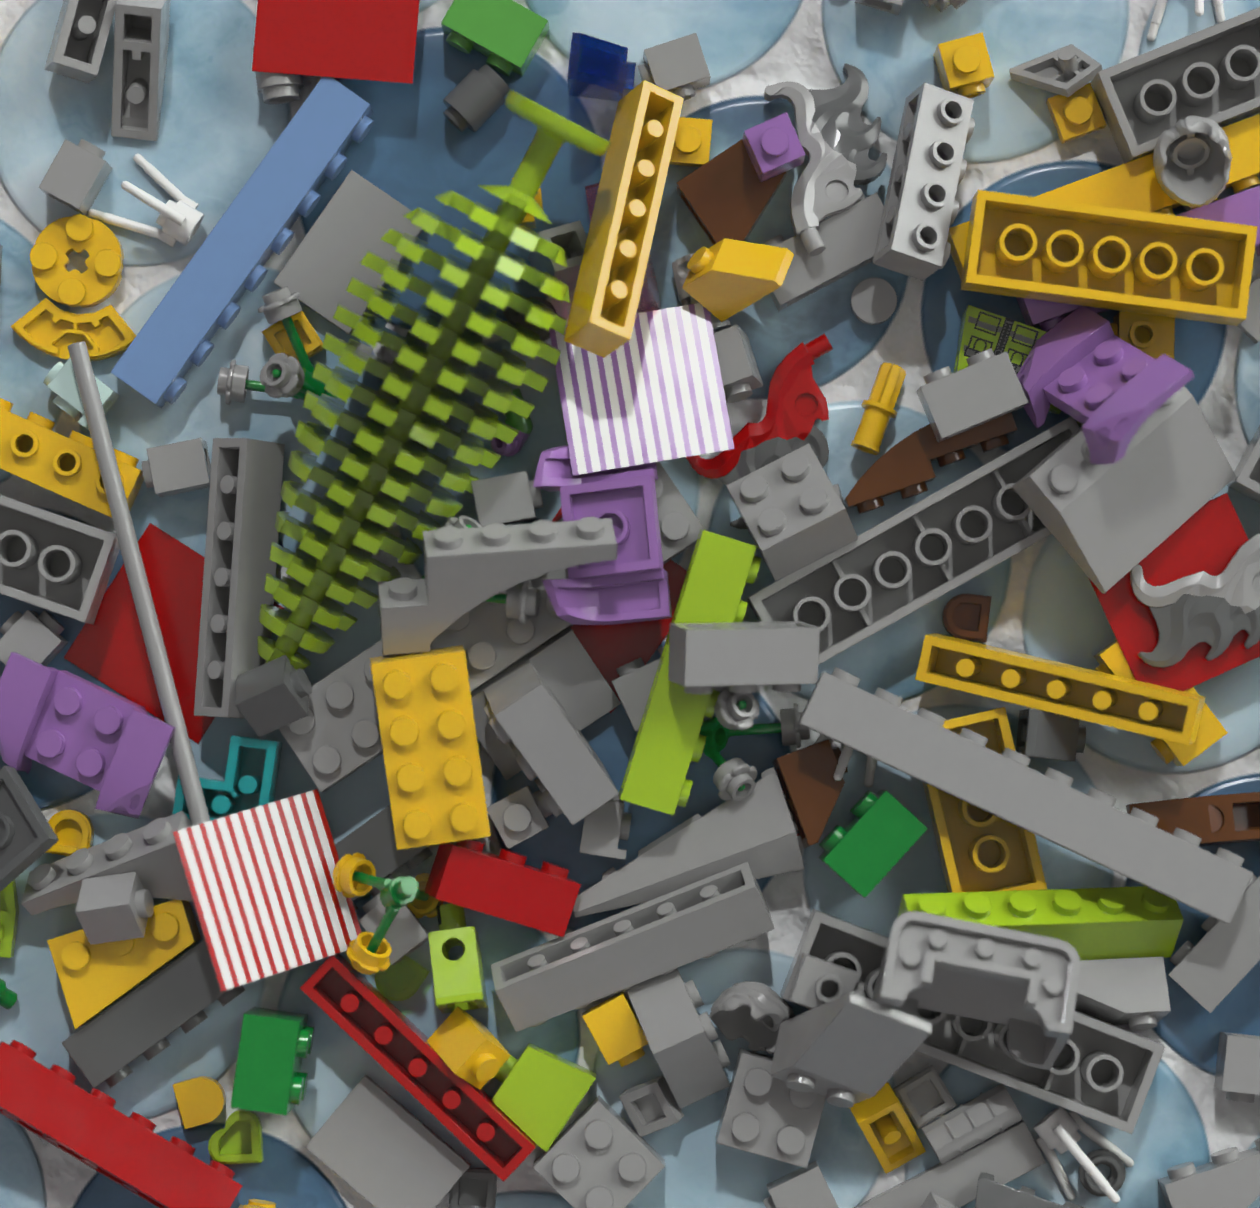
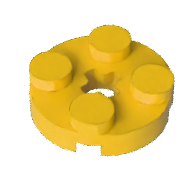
M82 214L60 218L49 224L39 234L35 245L31 249L30 261L37 285L49 298L59 304L82 308L93 307L107 300L120 285L124 260L122 245L116 235L98 220ZM75 251L78 254L84 251L88 252L89 257L85 260L88 269L85 272L81 273L77 269H73L70 272L67 270L66 265L70 262L68 255L71 252Z

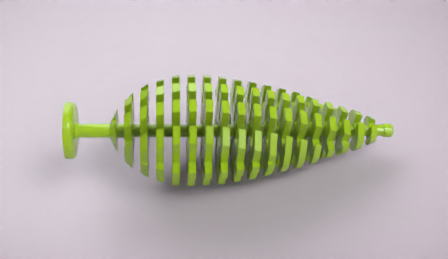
M510 89L505 99L507 109L535 124L537 131L509 185H478L502 199L496 211L477 201L474 202L453 190L434 196L439 202L468 215L470 220L487 228L484 237L464 227L460 229L441 219V216L420 207L403 215V217L411 220V223L433 235L435 233L454 243V248L473 257L471 262L468 263L450 253L446 256L428 247V242L406 232L403 234L393 228H390L380 238L382 241L396 247L395 251L418 264L419 261H422L441 271L439 276L457 285V289L437 279L431 283L414 274V268L392 258L388 261L371 251H368L360 261V264L381 274L383 281L404 292L405 288L426 298L425 305L439 313L423 305L420 310H417L400 301V294L380 285L374 288L355 277L351 278L346 288L347 292L368 302L366 307L387 320L394 316L412 326L411 332H408L406 337H403L386 328L387 321L367 312H363L360 315L340 304L336 308L333 319L354 329L352 335L370 346L351 338L346 342L327 332L322 348L339 356L338 362L354 372L338 366L332 369L318 361L315 365L312 377L325 383V389L340 399L323 393L321 396L307 391L303 407L311 410V415L327 427L310 421L304 423L299 420L295 437L316 455L319 456L322 451L342 461V464L338 467L337 471H334L316 462L318 456L301 451L290 452L288 467L291 472L304 482L308 478L328 488V491L324 494L323 498H320L303 489L304 484L294 481H283L280 493L282 500L291 508L294 505L314 515V518L307 525L290 516L289 512L279 511L276 514L275 528L277 532H281L300 542V546L294 553L272 542L269 559L287 568L286 574L299 582L284 576L282 579H279L269 573L266 574L264 591L272 594L274 600L292 611L288 612L268 604L260 605V623L278 635L277 640L257 636V652L266 660L265 663L286 655L290 660L289 663L296 670L299 668L304 670L311 665V662L297 652L299 647L320 654L328 651L335 644L334 639L325 631L312 624V621L334 630L339 628L345 632L358 621L356 617L344 612L345 607L330 598L347 605L352 601L369 609L379 598L373 592L357 585L359 579L362 580L364 576H367L377 582H385L402 576L393 565L391 568L372 558V553L376 554L380 549L398 558V563L406 565L414 564L423 553L419 546L406 537L404 541L385 531L386 527L390 528L394 522L412 531L411 537L423 540V531H433L442 528L436 520L424 511L420 510L419 514L400 505V500L404 502L408 495L425 504L426 512L450 518V516L454 517L463 507V504L456 501L457 497L441 486L461 493L466 490L473 494L471 481L481 480L471 475L470 469L459 461L476 467L480 463L492 469L500 459V455L485 448L484 442L473 434L488 440L496 437L510 445L519 433L516 429L498 421V415L483 405L505 414L507 410H510L525 419L529 417L535 406L512 394L511 387L489 375L486 380L469 371V363L475 366L479 360L496 369L497 377L518 386L524 383L540 392H543L549 379L526 367L524 360L504 348L500 353L483 344V337L466 327L488 338L493 333L511 342V349L533 359L537 355L557 365L561 353L559 349L540 340V335L518 322L514 326L496 316V310L481 303L480 300L482 298L503 310L508 306L525 315L526 321L546 330L551 328L565 335L567 319L554 313L553 309L535 298L530 297L528 299L511 290L510 284L493 276V274L497 270L517 281L521 278L538 287L540 292L562 302L564 300L570 303L569 286L548 272H542L525 263L523 258L506 249L512 241L531 252L534 250L552 259L554 263L568 267L562 247L544 239L521 223L526 213H529L552 224L534 198L557 153L565 142H569L595 156L604 155L611 142ZM377 343L398 353L397 359L394 358L392 364L371 354ZM363 370L384 380L383 386L380 385L378 391L357 381ZM463 388H466L482 396L483 405L475 402L474 406H471L455 398V391L461 394ZM349 397L370 407L369 412L366 413L364 418L344 408ZM449 415H452L467 423L468 431L462 428L460 433H457L442 425L441 419L447 421ZM335 424L356 434L355 439L352 440L350 445L330 435ZM435 442H438L453 450L454 458L448 455L446 460L428 452L427 447L432 448ZM422 468L439 477L440 484L438 485L434 482L433 486L430 487L413 478V474L418 475Z

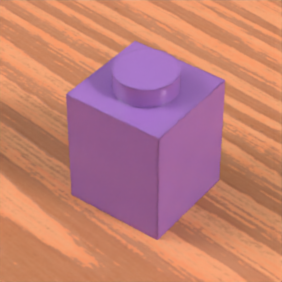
M787 112L751 127L743 133L742 141L760 182L800 166L804 162L806 154Z

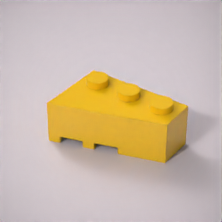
M174 899L155 905L152 917H148L143 938L90 945L84 930L81 929L47 940L75 1029L85 1025L141 982L201 940L190 901Z

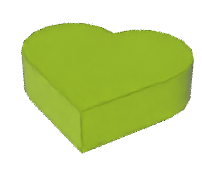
M238 1109L228 1117L225 1128L217 1130L209 1139L208 1151L212 1159L226 1165L262 1163L264 1161L262 1124L256 1112Z

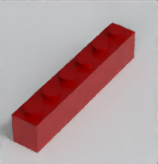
M339 953L329 956L300 987L313 1002L503 1182L536 1148L537 1144L492 1102V1098L483 1089L479 1090L454 1074L428 1044V1037Z
M12 1040L10 1045L3 1041L0 1042V1114L157 1208L231 1207L242 1185L232 1180L235 1172L215 1160H211L208 1165L193 1156L196 1149L187 1142L175 1136H172L168 1141L154 1133L156 1125L135 1112H132L130 1117L116 1110L114 1106L117 1102L104 1092L92 1088L90 1093L76 1086L74 1082L77 1078L66 1069L52 1064L50 1069L33 1060L37 1054L26 1045L16 1040Z

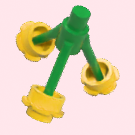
M358 852L353 855L346 854L337 862L333 870V883L338 892H342V895L346 898H353L355 896H364L372 887H376L380 891V901L386 908L385 914L375 933L362 932L349 943L346 953L355 970L362 974L372 975L379 970L386 971L389 968V956L392 949L384 937L399 910L407 905L417 918H422L423 916L433 918L437 916L436 907L444 905V901L435 899L424 892L429 873L418 874L415 878L397 877L394 880L376 877L373 863Z

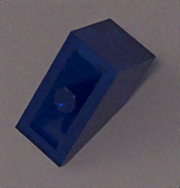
M572 32L567 75L569 96L611 101L622 99L624 97V89L632 90L635 80L636 62L628 61V48L586 34Z

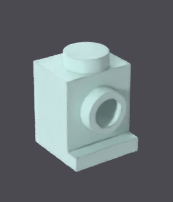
M71 358L65 364L60 361L49 371L43 383L58 394L52 402L73 418L79 412L83 414L78 423L89 430ZM95 377L104 414H106L120 395Z

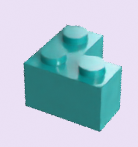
M231 735L225 780L199 777L210 821L274 802L283 742ZM178 775L172 815L183 811L190 819Z

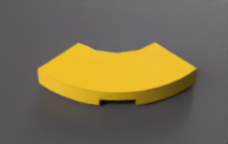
M47 298L10 326L22 339L36 349L63 360L70 358L67 346L73 343L86 342L90 361H99L124 353L136 337V334L111 304L95 313L74 314L59 309Z

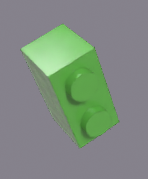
M454 0L441 22L443 33L448 35L446 42L466 54H470L472 49L488 57L485 63L505 76H510L513 71L523 77L549 31L547 19L513 0Z

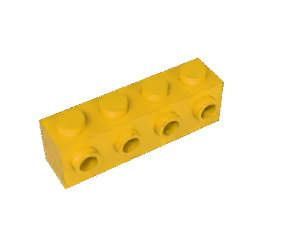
M0 398V469L112 518L92 439L74 430L71 431L68 438L52 431L55 422L31 411L27 419L13 414L10 411L14 404ZM114 449L129 510H131L144 481L143 471L136 468L139 459Z

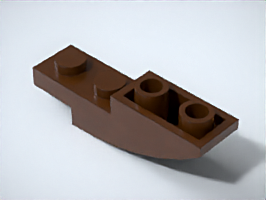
M1012 412L941 442H937L930 424L915 431L881 456L857 481L843 500L846 510L857 507L858 513L862 514L885 506L883 497L900 492L902 499L924 493L928 491L926 483L936 478L931 464L932 461L937 460L939 466L943 467L966 459L964 450L981 445L984 453L1009 444L1007 436L1017 431Z
M1260 792L1181 798L1126 805L1127 814L1130 815L1133 807L1151 814L1159 819L1156 827L1172 835L1177 827L1201 838L1199 847L1260 841Z

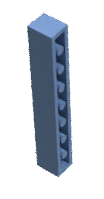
M322 77L111 370L112 374L161 409L166 402L173 404L179 398L188 383L183 378L193 364L198 367L201 366L214 348V344L210 340L220 326L226 330L232 324L241 310V307L237 305L240 298L247 289L250 292L255 291L266 276L268 270L263 267L273 252L280 255L286 249L294 236V232L290 230L300 215L306 218L314 210L321 198V195L317 193L326 178L333 181L339 175L348 159L344 156L346 150L353 141L358 144L361 143L371 130L374 121L370 117L374 112L368 102L332 77Z

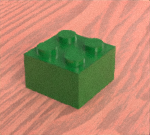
M879 790L876 794L872 791L864 793L850 809V812L855 815L851 822L844 829L836 825L819 843V846L824 851L818 858L864 898L928 829L886 790Z
M253 1007L244 1013L230 1108L287 1115L295 1105H300L301 1100L304 1101L308 1073L300 1072L302 1058H306L307 1054H311L315 1027L307 1026L308 1014Z

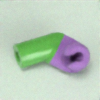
M520 388L512 390V394L523 399ZM507 410L504 424L516 429L519 433L510 445L493 437L491 447L496 454L510 457L521 451L532 432L533 423L530 415L525 419Z

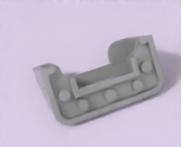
M909 911L901 914L893 923L871 1000L916 1017L917 1008L1008 1025L1007 1048L1011 1056L1024 1065L1050 1070L1072 1034L1080 973V957L1074 947L1060 939L929 913Z

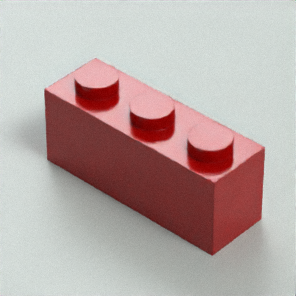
M475 839L439 845L424 892L441 901L564 937L581 884L568 877L569 869L543 861L541 869L525 864L527 856L501 848L499 856L483 851L485 843Z

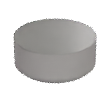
M868 278L861 281L854 288L850 299V306L854 316L859 321L868 325H878L887 321L894 313L897 305V296L894 288L881 278Z

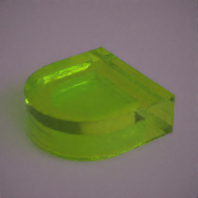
M405 955L396 965H391L390 963L386 971L379 970L375 973L376 987L385 998L392 1001H403L409 999L418 991L431 971L410 956Z

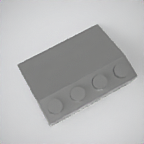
M1183 386L1145 420L1133 436L1125 456L1118 462L1113 464H1090V453L1081 426L1012 487L1103 594L1230 483L1236 475L1193 395Z

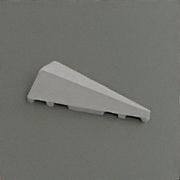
M774 767L761 773L762 779L755 783L754 790L746 798L739 801L733 799L726 800V802L702 817L697 813L640 849L638 857L616 871L612 867L602 873L601 881L577 895L573 907L575 918L642 904L747 861L756 879L803 870L804 865L796 830Z

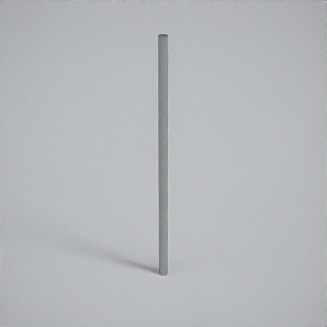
M84 341L77 342L67 347L165 723L176 727L170 742L192 826L210 821L87 345Z

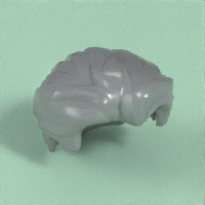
M1188 116L1185 119H1180L1172 128L1161 133L1153 153V166L1158 183L1164 193L1172 200L1184 206L1188 205L1191 208L1197 206L1200 208L1203 205H1209L1213 200L1217 199L1219 194L1226 188L1229 180L1232 154L1228 137L1216 121L1199 116Z
M750 981L735 983L732 987L723 991L713 1003L711 1013L709 1014L711 1020L726 1039L733 1041L738 1038H744L749 1042L748 1048L751 1051H766L770 1054L775 1052L780 1023L795 1017L792 1007L775 991L763 983Z

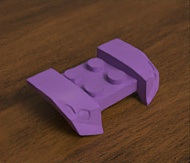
M1080 306L1036 341L1020 368L1017 377L1028 401L1024 409L1036 428L1044 424L1051 403L1083 424L1082 431L1090 453V464H1113L1125 456L1133 436L1145 420L1187 384L1194 375L1192 370L1165 354L1154 359L1114 335L1108 320L1085 306Z
M568 445L550 448L541 452L533 487L548 492L560 491L563 521H577L585 517L611 518L617 541V560L568 567V579L542 580L549 600L559 618L577 625H615L672 618L668 573L664 570L655 488V480H658L656 462L573 476Z
M11 652L0 678V755L2 760L8 766L14 767L18 771H25L28 774L32 767V760H35L100 791L95 809L139 819L176 727L148 715L145 707L66 670L46 667L23 655Z

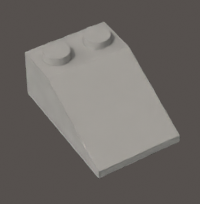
M851 992L780 1023L770 1076L786 1081V1086L789 1089L804 1093L815 1092L826 1096V1101L831 1105L850 1108L855 1103L876 1095L930 1035L932 1024Z

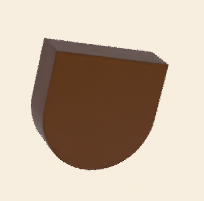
M965 593L951 598L945 604L942 611V623L946 631L955 638L985 643L987 640L992 596Z

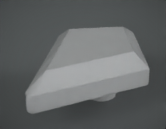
M1070 44L1013 67L1009 72L1011 80L1069 97L1093 80L1097 72L1102 71V65L1073 44Z

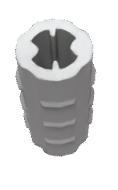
M999 1084L985 1093L981 1092L980 1096L971 1101L960 1104V1107L948 1114L940 1115L939 1119L921 1129L940 1163L944 1164L958 1155H963L965 1151L980 1143L983 1144L985 1140L997 1133H1004V1129L1022 1120V1116L1003 1084Z

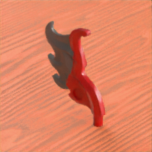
M822 334L806 344L800 343L781 361L775 369L769 384L765 417L759 423L748 422L733 437V450L722 451L713 459H703L699 455L685 457L690 466L699 475L710 479L717 478L725 485H728L807 444H810L821 466H825L829 456L828 443L823 433L814 425L816 419L822 422L829 420V411L826 398L813 378L811 366L815 363V359L833 350L826 335ZM741 517L730 522L732 527L747 529Z

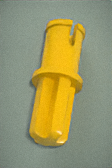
M887 362L880 365L869 399L863 400L861 405L865 410L855 438L851 443V446L855 449L872 455L879 454L890 418H895L897 414L894 406L906 376V371L900 366Z

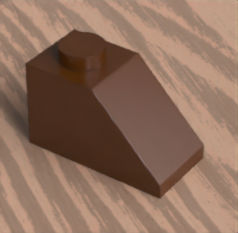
M829 739L778 757L772 762L804 849L818 843L845 784L843 778L840 781H836L833 777L841 750L839 747L832 749Z

